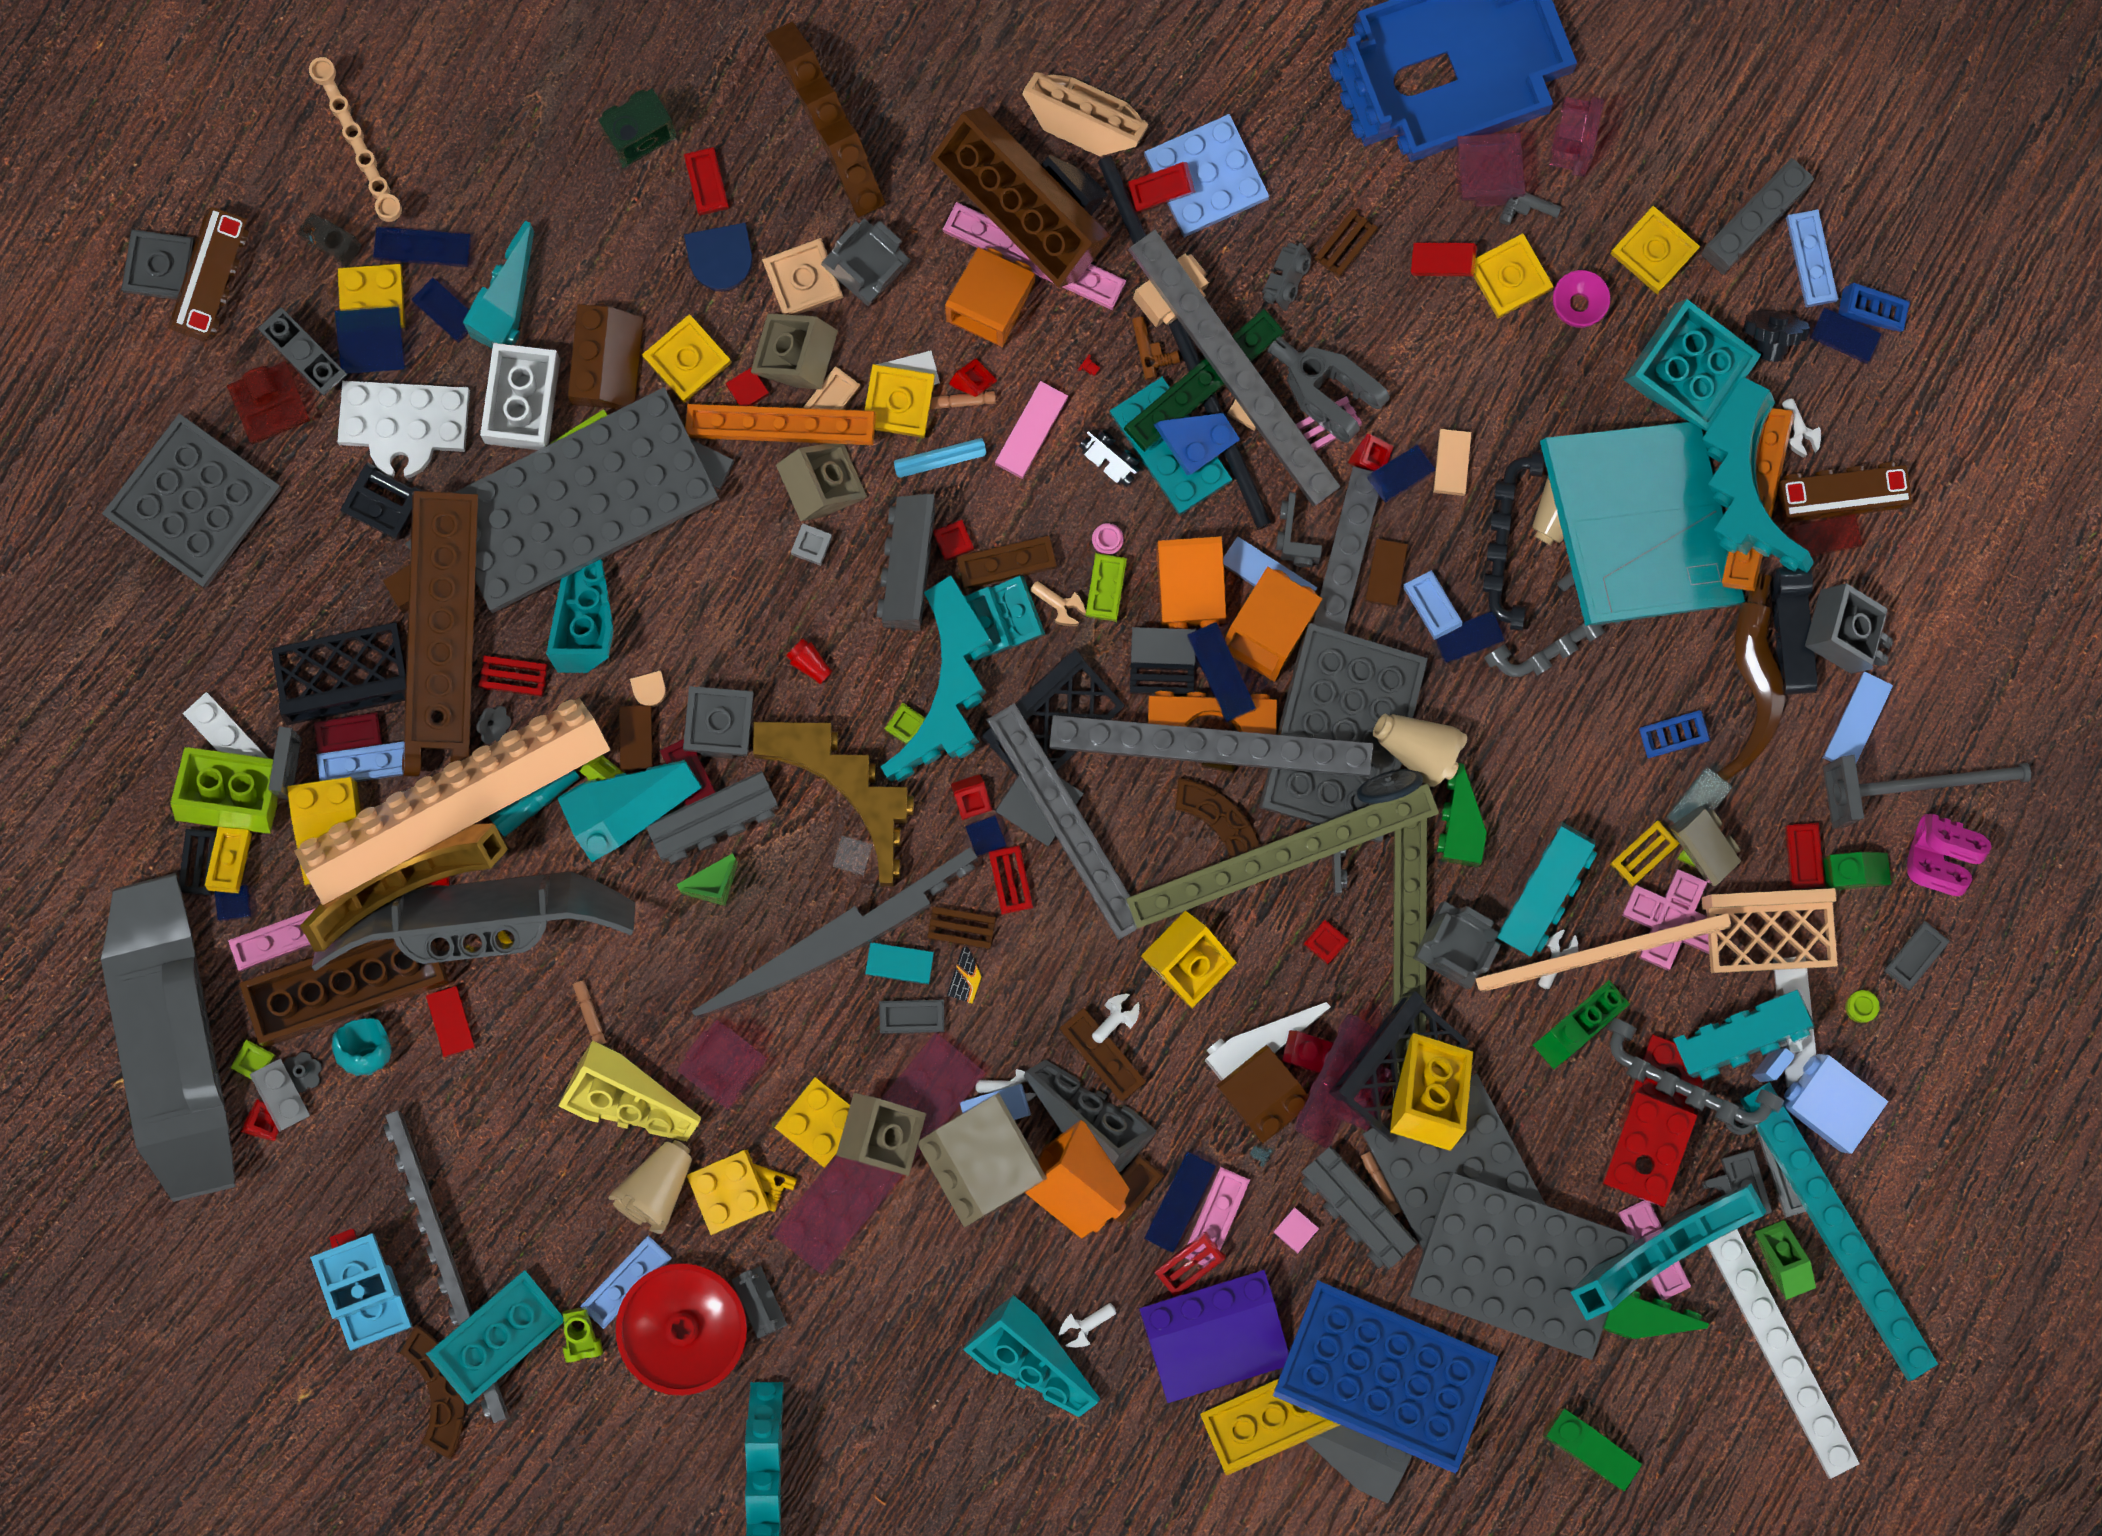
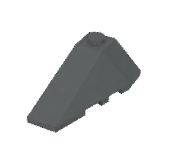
M1047 1060L1028 1069L1024 1074V1077L1062 1133L1080 1120L1085 1122L1118 1172L1122 1171L1157 1132L1134 1110L1125 1105L1120 1109L1106 1101V1094L1099 1090L1095 1094L1080 1086L1078 1078Z
M1342 1425L1305 1441L1357 1490L1385 1503H1389L1412 1457V1455Z

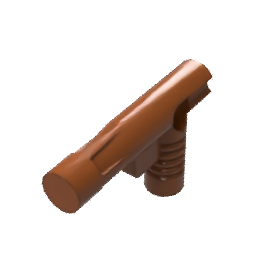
M1144 317L1132 319L1145 380L1157 378L1156 368L1180 363L1178 351L1163 355L1160 343L1150 344ZM1152 360L1155 363L1151 367H1146L1145 361Z

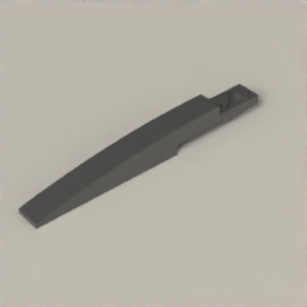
M969 847L864 916L854 906L692 1011L697 1019H701L767 994L848 956L870 944V942H874L929 909L931 903L926 895L931 893L932 896H935L949 886L947 881L956 875L961 879L976 869L973 864L978 862V857L972 848Z

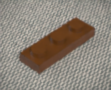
M1050 536L957 557L964 589L1012 579L1019 575L1025 576L1057 568Z
M1082 1008L1063 1024L1059 1030L1122 1103L1144 1085L1146 1081L1109 1037L1102 1043L1094 1041L1092 1034L1099 1025L1085 1008Z

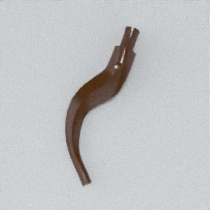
M1759 573L1755 591H1749L1747 603H1741L1735 634V659L1742 677L1752 690L1756 700V722L1748 743L1740 755L1706 780L1711 790H1715L1742 771L1763 752L1776 732L1782 717L1785 703V695H1783L1784 684L1767 641L1771 608L1766 606L1770 582L1772 581V576L1769 575L1762 577L1763 574Z

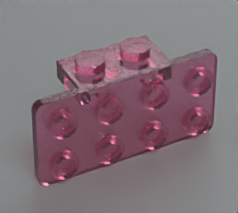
M1348 1014L1345 1021L1339 1026L1337 1038L1331 1050L1325 1056L1323 1068L1317 1080L1311 1086L1310 1095L1304 1108L1297 1116L1295 1130L1324 1148H1328L1331 1145L1341 1121L1368 1131L1370 1127L1364 1119L1343 1101H1337L1329 1094V1091L1377 1030L1353 1014ZM1379 1065L1376 1069L1377 1083L1390 1082L1392 1079L1391 1070ZM1370 1078L1365 1083V1085L1371 1084ZM1388 1086L1378 1087L1380 1103ZM1361 1089L1354 1100L1363 1108L1373 1107L1372 1089ZM1368 1111L1372 1116H1374V1111Z

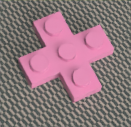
M1677 869L1665 897L1635 885L1622 916L1651 928L1649 933L1707 919V916L1695 911L1707 881ZM1708 934L1641 951L1639 958L1669 971L1682 942L1709 954Z

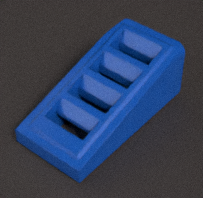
M1852 283L1843 289L1838 317L1902 332L1904 331L1910 301ZM1867 300L1870 301L1868 312L1865 311ZM1880 303L1883 304L1881 316L1877 315ZM1891 306L1896 307L1893 320L1889 319Z
M1701 710L1639 728L1648 759L1711 741ZM1689 721H1695L1699 737L1693 738ZM1682 724L1686 741L1680 742L1676 725ZM1667 727L1670 729L1674 743L1669 746L1663 728ZM1652 731H1657L1661 744L1659 749H1655L1651 736Z

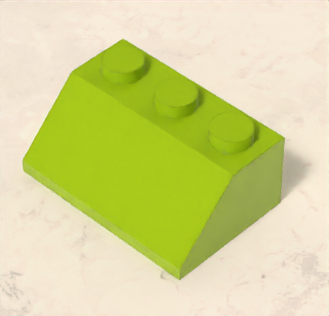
M184 747L170 803L175 821L249 829V831L271 834L278 797L268 790L273 759Z

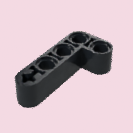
M1777 567L1771 573L1770 592L1778 667L1784 684L1783 695L1816 693L1817 671L1815 653L1805 646L1811 626L1808 596L1813 590L1812 570L1810 568L1808 573L1799 568L1796 571H1792L1787 567Z

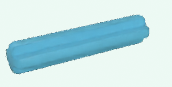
M979 438L897 459L894 461L896 475L901 478L985 456V443L983 439Z

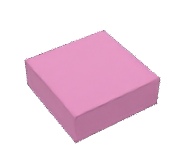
M1294 1207L1273 1233L1298 1254L1319 1228Z

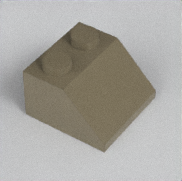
M767 314L751 373L796 388L821 390L838 330L816 316Z
M825 443L798 448L776 464L800 521L822 518L867 498L844 444Z
M1699 806L1671 825L1669 829L1703 879L1712 886H1716L1741 862L1737 856V853L1741 850L1730 835L1726 838L1718 828L1723 824L1714 810L1710 809L1707 811L1704 807Z
M854 1093L836 1156L909 1176L926 1113L879 1098Z

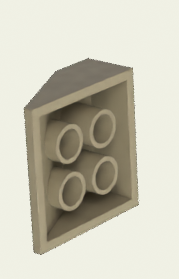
M999 1093L936 1129L918 1142L923 1156L964 1228L992 1214L1047 1179Z

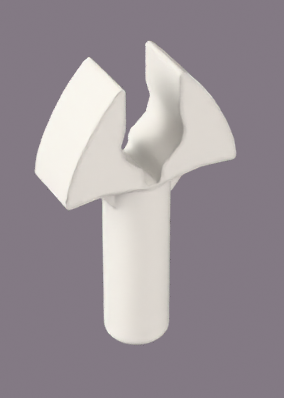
M1794 399L1785 400L1782 403L1784 410H1791L1794 413L1792 428L1795 433L1793 438L1789 439L1788 447L1799 456L1805 458L1807 452L1801 442L1804 437L1811 442L1812 448L1816 453L1821 442L1820 427L1814 430L1807 428Z
M1561 930L1551 936L1545 944V947L1550 948L1552 954L1550 959L1578 952L1576 935L1573 936L1569 948L1564 949L1562 952H1560L1559 940L1565 930ZM1557 973L1541 977L1538 983L1539 986L1544 989H1550Z
M1121 994L1110 998L1104 1006L1110 1010L1111 1015L1092 1034L1094 1041L1102 1043L1120 1023H1125L1131 1029L1139 1015V1002L1131 1011H1124L1122 1013L1121 1005L1130 994Z
M1016 1069V1076L1011 1081L978 1080L976 1082V1091L978 1093H992L1028 1081L1024 1077L1025 1072ZM1036 1093L1025 1094L1027 1102L1037 1096Z
M1108 1303L1082 1321L1075 1320L1073 1315L1070 1314L1062 1324L1059 1336L1070 1328H1081L1078 1338L1065 1346L1072 1348L1090 1345V1342L1087 1340L1088 1332L1116 1315V1309L1111 1303Z

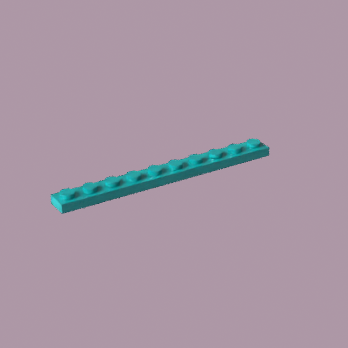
M1770 1082L1765 1083L1739 1099L1746 1111L1754 1112L1758 1110L1760 1104L1755 1102L1761 1089L1777 1095ZM1782 1105L1779 1113L1772 1111L1765 1121L1755 1124V1127L1907 1381L1916 1379L1938 1365L1936 1359L1786 1108Z

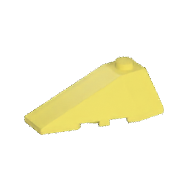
M595 1041L590 1043L579 1061L559 1103V1107L589 1121L599 1122L601 1118L618 1122L617 1127L628 1129L629 1125L646 1128L649 1134L686 1142L701 1120L698 1114L622 1054Z

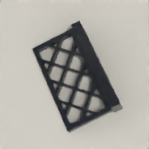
M397 622L271 648L280 699V715L286 725L405 701L406 668ZM392 633L393 643L386 652L373 645L379 635ZM357 640L364 646L353 659L342 652L348 642ZM326 647L333 652L323 665L310 658L317 648ZM369 649L382 656L373 670L360 663ZM394 651H395L396 659L391 656ZM294 653L301 660L290 672L282 666L280 656ZM338 655L351 663L341 677L329 670V667ZM387 660L398 666L399 676L385 679L378 673ZM307 662L320 669L310 683L297 676ZM356 667L369 674L363 684L353 685L347 681ZM283 673L288 676L285 681ZM326 673L337 680V683L332 690L322 692L315 686ZM293 680L306 687L300 697L287 699L286 690Z
M1076 649L1070 651L1015 702L1025 721L1031 715L1044 716L1043 735H1033L1035 738H1043V751L1046 756L1048 739L1051 737V735H1048V716L1056 715L1111 720L1125 707L1121 700L1088 666ZM1081 669L1090 678V691H1072V677ZM1068 682L1067 690H1059L1064 684ZM1094 683L1102 692H1094ZM1054 694H1067V712H1049V698ZM1072 695H1089V714L1071 713ZM1094 696H1107L1115 707L1106 715L1093 714ZM1044 704V712H1035ZM989 727L979 738L1018 776L1017 770L1007 754L999 747L1000 742L991 727ZM1065 750V753L1060 758H1047L1049 761H1056L1052 764L1056 771L1077 751Z
M1416 991L1403 994L1329 1091L1331 1096L1337 1101H1343L1389 1142H1393L1398 1135L1391 1133L1382 1124L1381 1110L1393 1109V1105L1380 1106L1378 1087L1393 1086L1395 1099L1399 1084L1397 1062H1404L1405 1058H1396L1395 1044L1399 1039H1410L1411 1035L1415 1033L1414 1019L1420 1011L1429 1018L1430 1032L1415 1034L1431 1036V1039L1438 1040V1035L1447 1034L1457 1043L1455 1046L1463 1049L1469 1042L1423 1002L1425 999ZM1436 1025L1443 1031H1437ZM1408 1028L1409 1034L1403 1035ZM1388 1053H1389V1054H1390V1059H1385V1060H1384V1058H1385V1057L1388 1055ZM1391 1063L1393 1082L1377 1083L1376 1069L1380 1064ZM1370 1078L1371 1084L1365 1085V1083ZM1361 1089H1372L1373 1107L1363 1108L1354 1100ZM1368 1111H1374V1116H1372Z

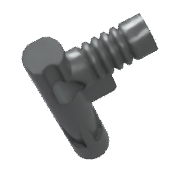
M1505 183L1499 194L1508 198L1499 218V222L1504 225L1511 224L1515 212L1526 216L1530 208L1557 218L1562 208L1559 205ZM1512 193H1515L1520 197L1518 199H1513Z

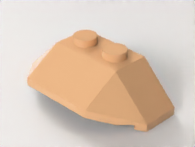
M1035 72L1023 91L1024 98L1044 131L1098 156L1136 147L1149 125L1140 118L1139 114L1127 102L1073 77L1044 75L1043 73Z

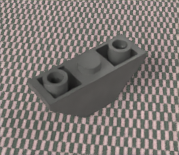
M282 307L258 328L298 373L323 396L347 375Z

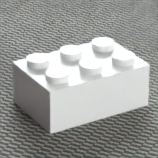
M493 343L480 434L485 444L540 450L549 445L560 358L556 350Z

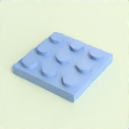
M1230 114L1144 152L1152 173L1181 162L1188 163L1196 193L1167 203L1183 237H1187L1269 200L1268 192Z

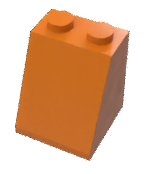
M978 247L945 304L946 321L1003 347L1035 283V273L1031 272L1032 268L1023 262L1015 261L1012 263L1003 259L1004 255L995 249L987 248L984 250Z
M1222 536L1158 541L1156 561L1161 627L1188 629V626L1200 625L1202 630L1220 628L1219 624H1225L1226 621Z
M1267 566L1231 624L1220 650L1275 682L1301 639L1307 624L1311 622L1322 598L1317 596V593L1310 587L1300 586L1290 580L1286 573L1280 570H1273Z
M1082 1120L1078 1121L1043 1147L1037 1161L1047 1179L1025 1192V1194L1081 1239L1092 1231L1098 1232L1110 1218L1116 1219L1123 1213L1127 1206L1124 1201L1130 1189L1085 1122Z

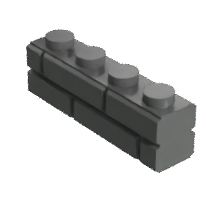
M1791 158L1706 245L1701 255L1721 274L1725 275L1755 242L1808 190L1814 181L1813 176L1796 160Z
M760 771L656 820L646 829L662 862L669 861L673 865L688 858L686 853L697 847L700 851L713 847L717 844L716 838L728 834L729 837H734L746 830L745 825L754 820L761 824L776 816L774 811L778 810L779 806L763 772Z
M1331 1146L1301 1172L1304 1177L1300 1181L1302 1185L1313 1196L1317 1192L1326 1201L1322 1205L1326 1212L1334 1220L1340 1217L1348 1226L1344 1230L1345 1233L1355 1244L1362 1242L1370 1250L1366 1256L1378 1269L1384 1266L1389 1270L1418 1244Z

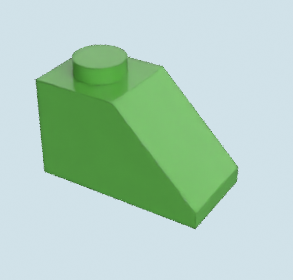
M1785 1220L1755 1231V1236L1771 1275L1786 1300L1816 1288L1811 1262Z

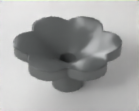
M500 705L494 708L487 707L478 718L477 731L481 734V739L484 743L498 742L510 727L511 719L506 715V708Z
M301 1052L296 1057H288L285 1060L284 1066L298 1093L305 1092L308 1087L315 1088L319 1085L320 1077L318 1074L322 1070V1065L318 1060L312 1059L309 1053ZM299 1069H302L301 1074H298Z

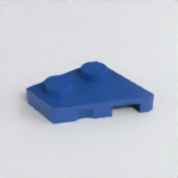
M1223 413L1164 420L1154 424L1186 475H1191L1240 440Z

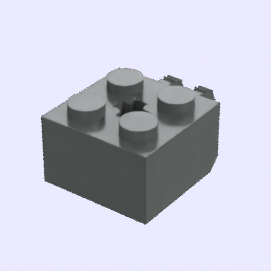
M1847 583L1821 589L1805 646L1850 674L1871 670L1874 665L1884 666L1887 664L1888 656L1879 651L1878 647L1889 649L1893 643L1892 638L1883 633L1888 609Z

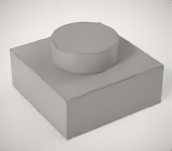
M802 523L791 550V555L821 566L831 542L832 534Z

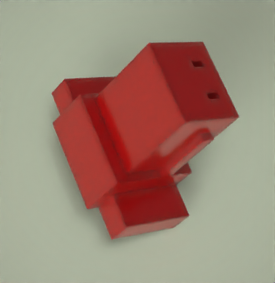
M1089 354L1085 360H1081V365L1077 371L1084 370L1090 375L1095 376L1100 367L1092 362L1090 359L1091 355Z

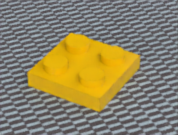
M1652 206L1615 246L1610 254L1658 295L1699 250L1700 246L1656 207Z
M1523 233L1476 258L1473 277L1497 319L1552 291L1554 288Z
M401 264L338 268L340 327L342 332L405 328Z
M690 314L642 354L645 361L683 403L687 402L732 363L730 358Z
M872 364L865 411L875 412V430L925 438L935 374Z
M814 1077L774 1128L826 1168L837 1154L850 1105Z
M748 1150L738 1152L687 1175L710 1235H715L772 1210Z

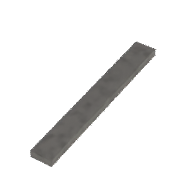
M1015 703L988 718V724L1116 938L1120 940L1135 931L1137 927L1126 901V898L1130 897Z

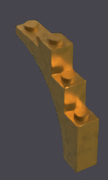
M754 722L753 754L755 759L781 761L803 768L826 780L844 795L861 816L872 837L878 858L880 886L894 887V878H900V859H894V847H900V827H894V823H907V815H913L914 796H908L907 787H870V783H876V764H870L869 755H832V751H838V732H832L831 723Z
M495 824L471 825L324 905L321 903L300 927L314 952L325 951L350 927L386 903L425 884L449 876L491 869L508 849Z

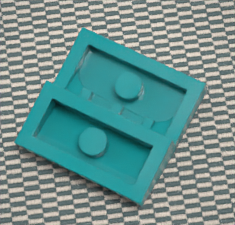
M1019 575L994 587H986L965 596L994 643L989 648L990 652L984 657L1014 648L1045 635L1024 576Z

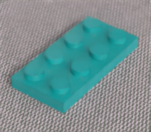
M1163 377L1111 409L1110 415L1178 515L1181 516L1230 484L1232 478L1217 456L1191 475H1186L1163 438L1144 452L1124 430L1125 425L1170 388Z
M524 1270L428 1351L426 1355L468 1405L564 1322L563 1316Z

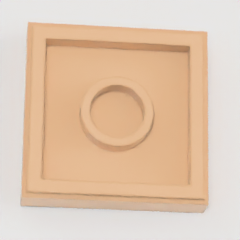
M821 238L762 259L781 312L784 315H798L843 298L837 279L821 265L822 261L828 256Z

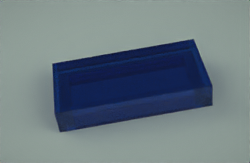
M432 277L411 300L452 339L459 343L468 334L463 321L469 309Z
M1824 308L1810 338L1868 364L1881 337V333Z
M1416 445L1372 472L1367 479L1386 503L1430 476L1436 469L1419 446Z
M1492 612L1465 621L1461 627L1435 639L1444 664L1505 641L1496 617Z

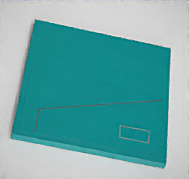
M1691 422L1547 437L1540 441L1585 626L1739 606L1741 603H1745L1742 589L1723 587L1722 584L1729 551L1720 546V540L1714 529L1723 517L1721 505L1713 499L1714 495L1708 485L1713 477L1707 448L1702 440L1704 437L1702 429Z

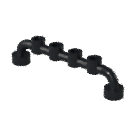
M1532 451V457H1520L1512 461L1506 468L1503 481L1496 482L1494 500H1501L1499 512L1492 513L1491 530L1497 531L1495 543L1489 542L1487 561L1493 562L1492 573H1485L1483 592L1489 593L1488 603L1492 614L1500 621L1511 623L1510 630L1523 631L1526 606L1513 605V609L1510 611L1503 608L1501 604L1516 477L1523 469H1530L1529 476L1542 477L1544 456L1543 452Z

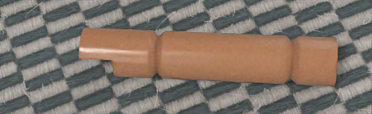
M995 391L981 393L977 397L970 394L932 397L930 407L932 410L949 408L950 406L953 408L983 405L984 403L996 404Z
M585 981L572 984L588 1031L592 1036V1041L601 1045L606 1044Z
M1371 1151L1360 1156L1383 1204L1392 1215L1401 1212Z

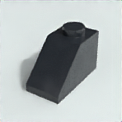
M1050 155L1041 164L1091 216L1108 196L1088 172Z

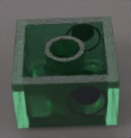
M653 88L648 91L640 90L634 93L629 98V102L620 107L615 105L608 108L602 113V117L598 119L604 139L623 169L677 138L672 119Z

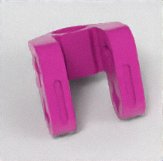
M1924 814L1918 823L1909 851L1907 862L1908 876L1918 885L1952 896H1962L1970 886L1972 876L1964 867L1945 861L1944 855L1972 864H1981L1991 850V843L1984 835L1963 828V823L1951 822L1950 819L1939 818L1935 814Z

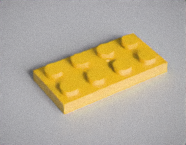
M1279 1379L1200 1414L1226 1475L1340 1426V1424L1272 1396Z

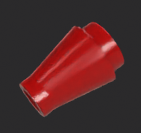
M804 638L786 655L791 661L790 665L814 679L819 685L833 672L812 641L808 643Z

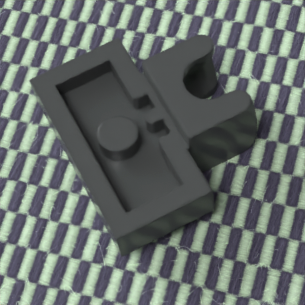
M1754 1150L1720 1159L1725 1175L1702 1181L1704 1189L1717 1188L1721 1193V1197L1751 1183L1767 1211L1765 1215L1772 1213Z

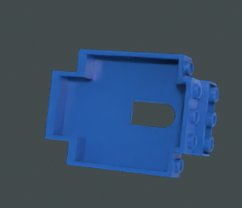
M1389 0L1357 12L1356 23L1353 24L1355 36L1347 38L1344 49L1333 52L1329 71L1333 81H1339L1343 92H1340V99L1344 109H1350L1354 119L1351 121V127L1355 138H1361L1365 147L1400 135L1397 137L1398 147L1402 155L1407 154L1411 163L1549 114L1553 102L1545 83L1574 73L1577 61L1552 0ZM1446 53L1457 78L1456 81L1413 96L1401 94L1394 85V77L1398 71Z

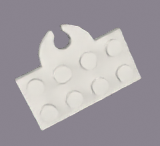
M342 381L337 442L339 445L369 447L370 456L377 468L392 478L395 475V471L392 468L393 459L398 455H405L408 457L409 462L404 469V476L406 479L412 478L423 472L427 467L434 450L465 452L470 390L468 387Z

